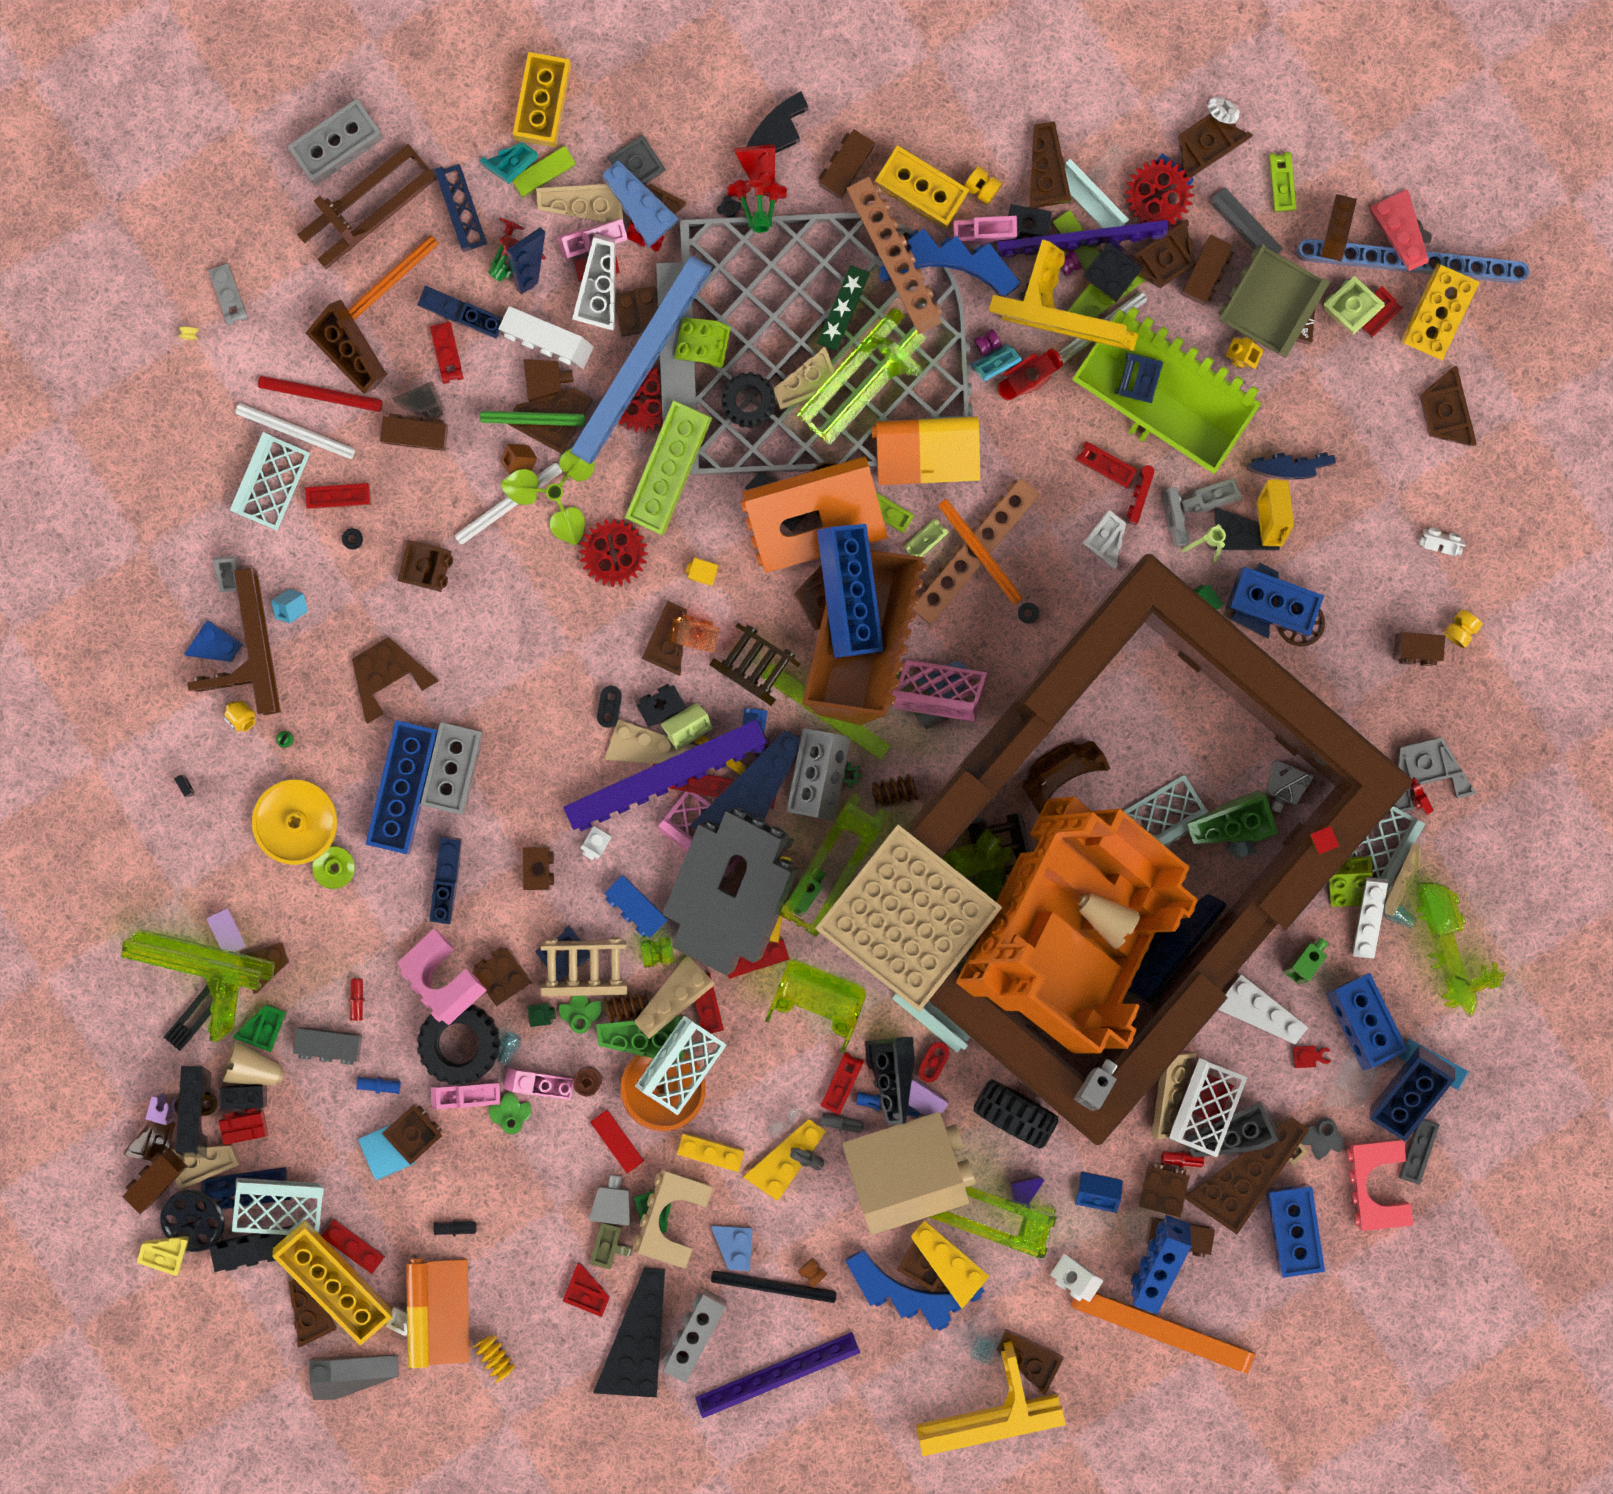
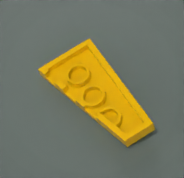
M808 1119L748 1171L743 1178L778 1201L802 1167L800 1162L790 1157L791 1148L798 1147L803 1150L813 1151L826 1130Z
M923 1220L911 1234L912 1240L963 1309L990 1277L989 1274L927 1221Z

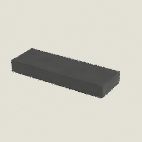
M1423 1119L1414 1130L1406 1154V1162L1403 1163L1399 1175L1400 1179L1420 1185L1440 1124Z

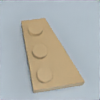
M232 1144L207 1146L206 1158L184 1157L176 1153V1149H171L188 1166L176 1179L179 1190L240 1164Z

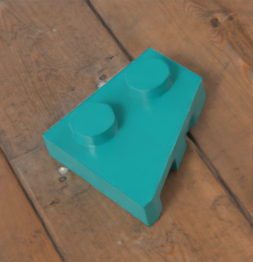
M521 142L509 149L498 151L499 155L493 158L486 159V157L480 159V162L490 172L507 184H510L538 158V154L528 145Z

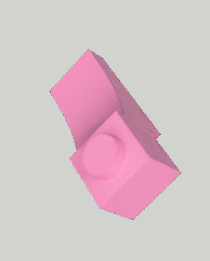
M616 219L557 236L562 257L570 258L590 252L595 233L614 238L616 243L628 240L623 220Z
M499 1083L431 1087V1105L433 1109L500 1104Z

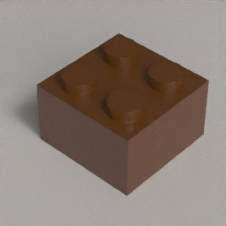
M1411 632L1395 634L1393 660H1399V664L1404 665L1416 664V661L1420 662V666L1437 665V662L1444 661L1446 635Z

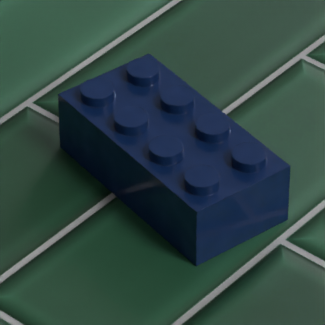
M1419 1045L1372 1104L1369 1119L1406 1142L1455 1081V1068Z

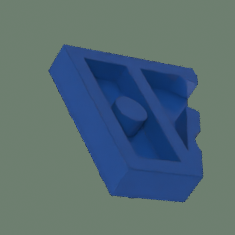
M206 621L184 654L190 657L232 662L243 644L211 622Z

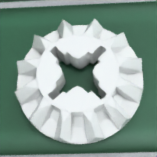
M1215 96L1208 102L1209 112L1218 121L1233 124L1238 120L1240 111L1236 109V105L1232 104L1230 100Z

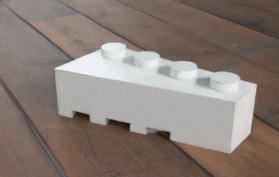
M1237 974L1224 991L1228 999L1218 1009L1224 1013L1293 1044H1296L1308 1029L1306 1025L1241 974Z

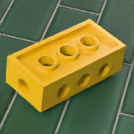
M898 145L875 180L880 190L947 230L970 190ZM906 173L909 175V179L901 180L898 175ZM924 184L927 190L921 192L917 190L916 186ZM942 195L945 201L939 203L935 201L934 197Z
M1437 263L1400 341L1443 361L1480 282ZM1453 287V294L1450 297H1446V289ZM1443 306V315L1436 317L1437 308ZM1431 326H1434V334L1431 336H1427V329Z

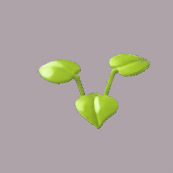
M571 448L563 453L559 460V467L563 472L567 473L559 484H550L547 489L537 488L539 484L538 477L527 469L517 470L501 481L500 484L504 493L518 504L529 505L534 503L537 498L536 492L546 493L550 500L557 501L561 512H556L551 517V532L560 540L572 545L578 544L584 532V516L574 506L566 510L564 509L560 500L563 496L562 485L569 476L579 482L590 478L595 467L594 461L588 464L572 454Z

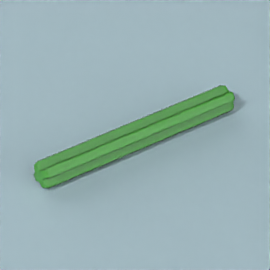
M481 411L480 421L482 423L584 426L586 420L584 414Z

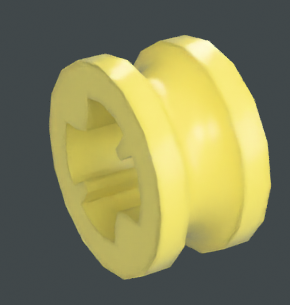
M179 327L181 334L178 338L198 340L196 333L199 329Z

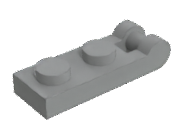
M227 263L208 270L227 325H233L238 320H247L248 316L230 265ZM237 306L238 312L231 314L230 308Z

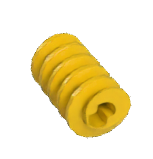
M491 1335L483 1338L471 1348L479 1347L476 1355H484L480 1362L488 1361L485 1369H493L489 1376H497L498 1378L494 1382L497 1383L507 1377L516 1365L514 1363L508 1364L511 1357H503L506 1350H498L502 1343H494L497 1336Z

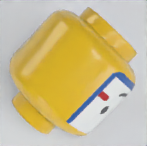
M232 701L225 707L224 720L234 731L246 732L255 724L256 714L245 701Z

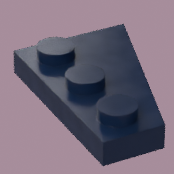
M541 227L506 250L516 290L521 295L531 290L539 281L545 231Z
M1258 563L1255 571L1278 579V571ZM1255 589L1251 592L1254 600L1258 598V592ZM1273 596L1272 599H1271L1272 605H1273L1275 596ZM1235 611L1233 612L1230 620L1269 639L1270 624Z

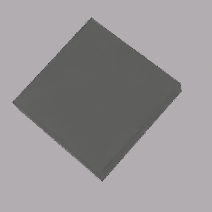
M641 135L607 157L612 165L616 161L622 163L643 185L666 171L644 135Z

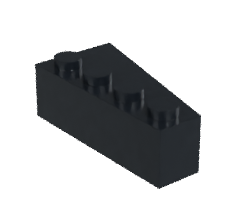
M293 1225L286 1226V1227H282V1228H283V1229H290ZM254 1233L217 1241L209 1247L214 1272L222 1270L231 1271L243 1265H246V1267L254 1266L263 1260H267V1262L276 1261L272 1257L273 1248L287 1235Z

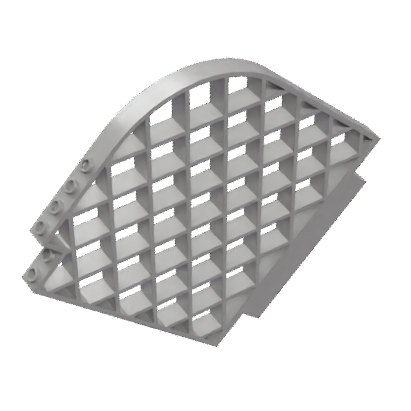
M859 213L772 216V224H776L792 239L772 262L750 242L756 234L753 229L743 236L733 227L748 226L747 217L680 220L682 262L656 263L658 308L691 257L690 248H693L715 268L705 280L694 300L718 322L730 326V333L744 345L724 368H715L719 374L698 396H696L695 362L674 358L681 321L660 353L663 424L673 400L697 410V404H699L721 424L718 430L699 449L690 471L691 476L811 471L817 464H794L805 452L818 464L825 462L810 447L830 425L853 445V448L838 464L847 462L859 450L871 461L868 462L869 468H878L877 459L862 446L872 435V427L857 441L835 421L855 398L879 418L877 421H888L889 415L907 396L914 400L931 418L973 417L972 404H968V396H972V385L967 383V375H971V363L966 362V354L970 353V341H966L963 303L952 272L947 267H941L951 286L938 299L937 303L940 307L954 293L958 307L960 332L956 331L946 320L939 316L942 322L940 325L954 338L934 360L910 339L917 332L915 326L905 334L883 314L899 297L897 290L880 309L876 308L861 294L859 301L874 315L854 337L847 330L845 331L844 337L849 342L834 357L831 363L834 367L855 346L876 368L856 389L835 371L839 383L851 395L832 416L828 415L812 399L805 400L826 420L806 444L783 424V421L800 404L798 403L788 407L779 418L773 414L770 415L769 419L774 424L752 446L730 425L732 422L729 418L725 421L703 399L724 377L728 381L732 380V376L728 372L749 350L772 370L766 376L769 382L776 375L782 381L787 378L780 370L801 348L811 357L817 354L806 342L827 321L833 305L825 311L804 290L823 269L842 285L845 278L829 263L848 242L872 262L864 271L871 273L875 267L880 269L884 264L881 262L882 260L879 255L877 257L873 255L854 237L864 226ZM878 218L875 220V222H879L883 218ZM856 221L858 223L848 232L839 222ZM828 222L844 236L841 242L825 259L802 240L805 234L816 223ZM897 222L899 226L896 229L899 232L898 235L902 233L908 237L914 232ZM807 223L797 234L786 225ZM702 227L697 232V234L692 239H690L689 228ZM712 227H725L740 241L720 263L716 262L697 244ZM796 244L819 263L817 268L800 286L796 285L777 267ZM744 246L767 266L747 289L724 269ZM771 271L794 291L774 314L751 294ZM719 273L742 293L722 316L699 296ZM798 296L822 316L801 339L779 319ZM746 298L769 318L749 341L726 321ZM691 303L683 318H693V303ZM921 304L919 306L921 308H924L926 304ZM878 318L902 339L881 362L858 341ZM773 323L797 343L777 366L753 346ZM958 341H960L962 385L938 364ZM905 344L929 364L909 387L885 366ZM932 369L938 372L956 389L936 412L912 391ZM880 371L904 391L884 414L860 394ZM746 389L740 391L746 397L738 407L740 410L743 411L751 402L759 408L761 403L755 398L759 394L758 391L754 390L752 393H749ZM960 393H963L964 416L941 417L942 412ZM779 427L801 449L786 465L774 466L758 449ZM727 429L749 451L734 467L721 468L705 452ZM753 454L766 465L742 467ZM699 456L703 457L713 468L699 469Z

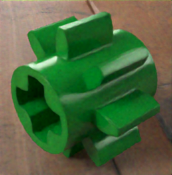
M848 762V767L844 769L842 784L844 782L847 783V788H850L852 782L859 785L856 779L863 776L856 771L860 766L858 765L853 768L851 767V762ZM845 770L854 771L852 775L854 777L853 780H846L844 778L846 776Z

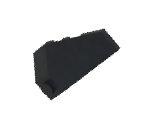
M913 1037L865 1041L867 1065L873 1071L875 1077L873 1083L875 1088L879 1089L881 1095L880 1104L887 1125L906 1124L915 1061Z

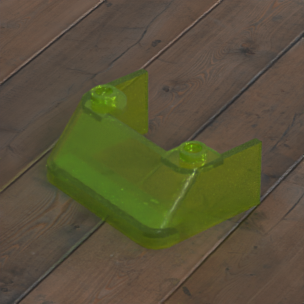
M790 961L787 963L764 1022L769 1023L774 1010L788 1013L792 1010L793 1005L833 1020L831 1025L833 1032L845 1038L840 1052L844 1053L858 1021L866 998V991L857 984L802 962Z

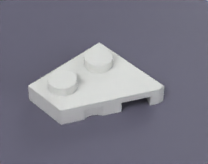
M1108 510L1082 544L1113 569H1116L1126 523Z

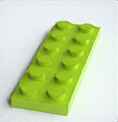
M673 400L625 516L626 519L660 535L665 534L713 417Z

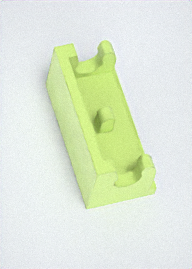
M933 519L909 540L903 548L909 555L923 557L945 538L949 532L939 524L937 519Z
M697 702L661 723L662 728L668 734L666 737L677 750L713 729L708 714Z

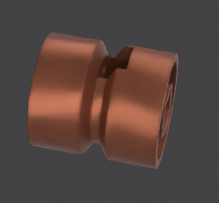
M593 1067L580 1069L573 1079L575 1091L582 1096L594 1095L602 1084L600 1072Z

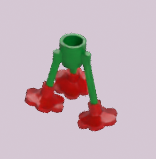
M737 180L734 184H730L727 187L729 197L735 196L741 200L748 219L749 228H752L756 233L767 232L769 227H772L775 203H777L779 198L785 199L787 197V188L780 186L776 182L771 183V180ZM751 187L755 188V196H757L758 211L754 213L753 217L746 202V193L751 191ZM763 195L769 197L770 206L768 215H766V212L763 211Z
M500 217L499 220L506 225L503 232L505 235L499 239L501 244L488 271L498 281H502L505 277L509 279L512 275L511 269H508L509 264L505 262L508 257L506 250L519 242V240L510 237L515 229L524 230V227ZM542 253V260H545L546 256Z

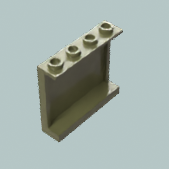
M1263 244L1261 248L1256 247L1250 257L1253 259L1251 266H1245L1239 277L1243 278L1240 285L1235 284L1229 293V296L1232 297L1230 302L1222 305L1218 312L1221 315L1219 321L1286 358L1330 282L1315 276L1266 248V245Z

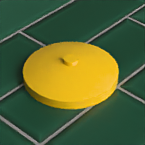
M286 780L268 788L258 799L252 815L253 834L261 850L270 858L289 865L305 864L321 857L332 845L338 829V815L332 799L322 788L304 780Z

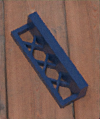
M458 164L443 169V167L434 169L462 251L466 252L487 245L461 165ZM458 170L460 179L457 185L448 182L446 174ZM457 190L466 194L467 198L463 205L454 200ZM467 203H469L471 209L466 207ZM464 209L473 214L474 218L470 225L461 221L460 217ZM463 226L468 228L467 232H465ZM472 229L479 233L481 241L470 245L467 237Z
M282 1167L207 1178L201 1181V1192L213 1199L220 1200L217 1203L221 1209L234 1208L235 1200L230 1197L235 1196L236 1178L287 1181V1169ZM240 1194L239 1202L242 1206H248L254 1201L249 1194ZM268 1195L259 1200L261 1204L276 1202L272 1196ZM286 1197L283 1201L290 1200L291 1197Z

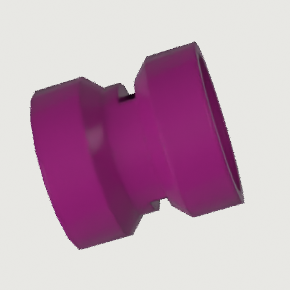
M993 329L987 331L984 336L974 338V342L983 357L989 355L992 350L1002 348V344Z

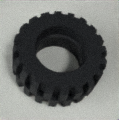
M471 1004L450 1024L460 1023L471 1027L479 1040L476 1055L466 1063L457 1064L447 1060L439 1048L440 1036L450 1025L442 1020L438 1022L430 1014L422 1024L420 1034L417 1037V1052L420 1054L422 1066L425 1065L428 1069L427 1072L437 1077L436 1080L447 1082L450 1085H465L480 1079L493 1067L499 1056L501 1039H499L498 1027L496 1028L495 1021L486 1014L485 1010Z
M993 1079L987 1081L974 1104V1112L980 1117L1038 1149L1046 1146L1059 1122L1058 1116Z

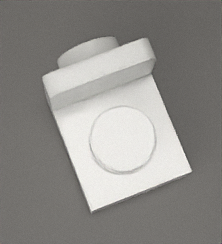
M593 826L585 842L580 847V849L584 850L582 854L591 860H594L595 857L600 859L612 836Z
M393 1307L392 1318L387 1322L386 1327L407 1337V1311L399 1307Z

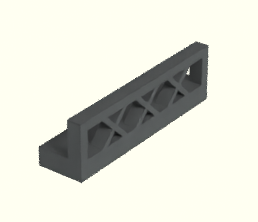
M1226 187L1212 197L1209 202L1212 207L1253 250L1256 247L1261 248L1263 244L1266 245V248L1277 254L1283 249Z

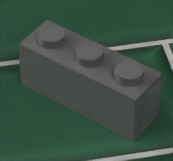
M298 1027L296 1028L293 1054H299L298 1058L311 1059L312 1056L320 1057L319 1061L332 1062L333 1059L341 1060V1064L353 1065L354 1062L360 1059L362 1035Z

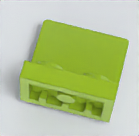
M682 318L674 358L683 361L705 363L715 368H723L731 327L713 320Z
M1372 856L1349 857L1329 880L1332 907L1361 906L1366 877L1372 878Z

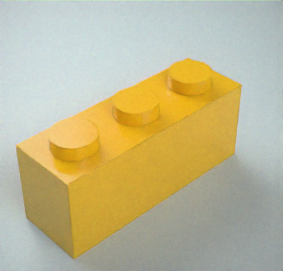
M683 1132L677 1155L739 1172L745 1149Z

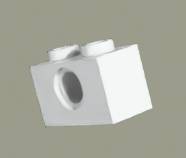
M1063 1254L1050 1274L1056 1279V1285L1064 1290L1067 1288L1071 1290L1070 1295L1078 1301H1081L1083 1298L1090 1302L1104 1281L1066 1254Z

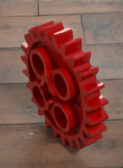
M1155 159L1151 160V166L1144 162V170L1137 167L1138 175L1131 174L1130 176L1134 181L1127 182L1131 190L1125 191L1126 194L1131 195V198H1128L1126 202H1132L1133 204L1128 209L1136 210L1133 217L1135 218L1140 215V223H1143L1145 220H1148V222L1167 220V223L1170 221L1173 225L1176 224V217L1183 220L1184 218L1181 213H1189L1186 205H1193V203L1188 199L1195 196V194L1189 193V189L1194 187V185H1188L1187 183L1191 180V177H1184L1187 170L1178 171L1180 164L1172 167V160H1169L1165 165L1164 159H1160L1158 165ZM1163 173L1168 174L1170 178L1167 185H1163L1160 182V176ZM1143 183L1150 185L1151 191L1148 195L1141 192ZM1173 184L1177 185L1176 188L1162 194V198L1157 197L1147 203H1143L1144 199L1158 192L1157 188L1164 190ZM1172 192L1177 193L1179 196L1177 204H1172L1169 201V195ZM1153 202L1160 205V211L1157 214L1152 213L1150 210V205Z
M657 367L653 371H649L633 399L640 398V394H644L647 398L661 396V399H646L644 404H641L639 400L631 401L628 407L636 405L638 407L637 414L629 415L626 409L619 422L620 426L627 423L626 429L628 431L632 426L635 429V433H638L639 428H642L644 434H646L648 427L655 432L654 425L656 424L662 428L661 374L658 375ZM649 383H656L658 385L657 391L650 393L646 390ZM653 403L660 406L659 411L655 414H651L648 411L649 405Z
M613 518L612 524H609L607 519H605L604 526L597 522L598 529L595 530L590 527L589 529L592 534H584L587 542L580 543L585 547L584 550L579 551L580 554L585 555L584 558L580 559V562L587 563L583 570L590 569L591 571L588 576L596 575L595 582L597 583L602 579L603 586H606L609 581L612 588H614L615 582H618L623 587V580L625 579L630 584L631 576L636 579L638 578L635 573L637 570L640 572L644 571L640 564H647V561L642 559V556L648 555V552L642 551L643 548L647 547V544L640 543L644 536L637 537L639 529L637 528L632 531V523L625 527L623 519L620 524H617L615 518ZM608 535H612L614 548L617 551L619 550V553L616 554L620 568L619 571L615 569L613 557L608 555L611 552ZM619 535L627 537V543L623 546L616 544V538ZM598 540H605L607 543L606 548L602 551L595 548ZM625 555L632 557V563L629 566L621 564V558ZM604 560L612 563L611 569L608 571H602L600 568V564Z

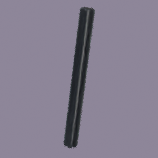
M713 1271L711 1275L712 1283L835 1303L837 1293L831 1290Z

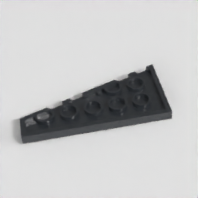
M644 1267L594 1389V1394L657 1398L665 1283L664 1268Z

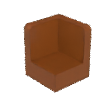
M507 444L500 461L508 474H512L521 469L532 471L537 456L529 445Z

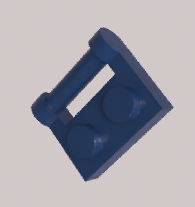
M1126 352V364L1120 386L1116 389L1115 394L1152 403L1164 362ZM1136 361L1140 363V367L1132 392L1127 389Z
M570 925L564 929L565 931L556 937L558 941H566L569 938L572 941H581ZM540 947L535 952L547 966V950H541ZM588 949L577 950V967L590 958V951ZM564 950L556 956V979L558 982L569 974V950Z

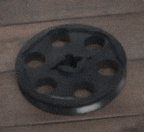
M183 1190L175 1193L165 1203L160 1214V1224L167 1238L178 1237V1233H185L189 1237L186 1251L200 1252L209 1249L221 1237L225 1226L224 1215L218 1203L209 1195L197 1190ZM182 1199L186 1203V1207H179L176 1200ZM197 1201L205 1202L207 1208L200 1209L197 1206ZM167 1216H174L177 1220V1223H170L167 1220ZM197 1218H199V1219L196 1221V1223H194V1222H191V1223L188 1222L189 1219H191V1220H194V1219H195V1220H196ZM208 1219H215L218 1222V1226H211L208 1223ZM199 1234L206 1235L209 1242H202L199 1239Z

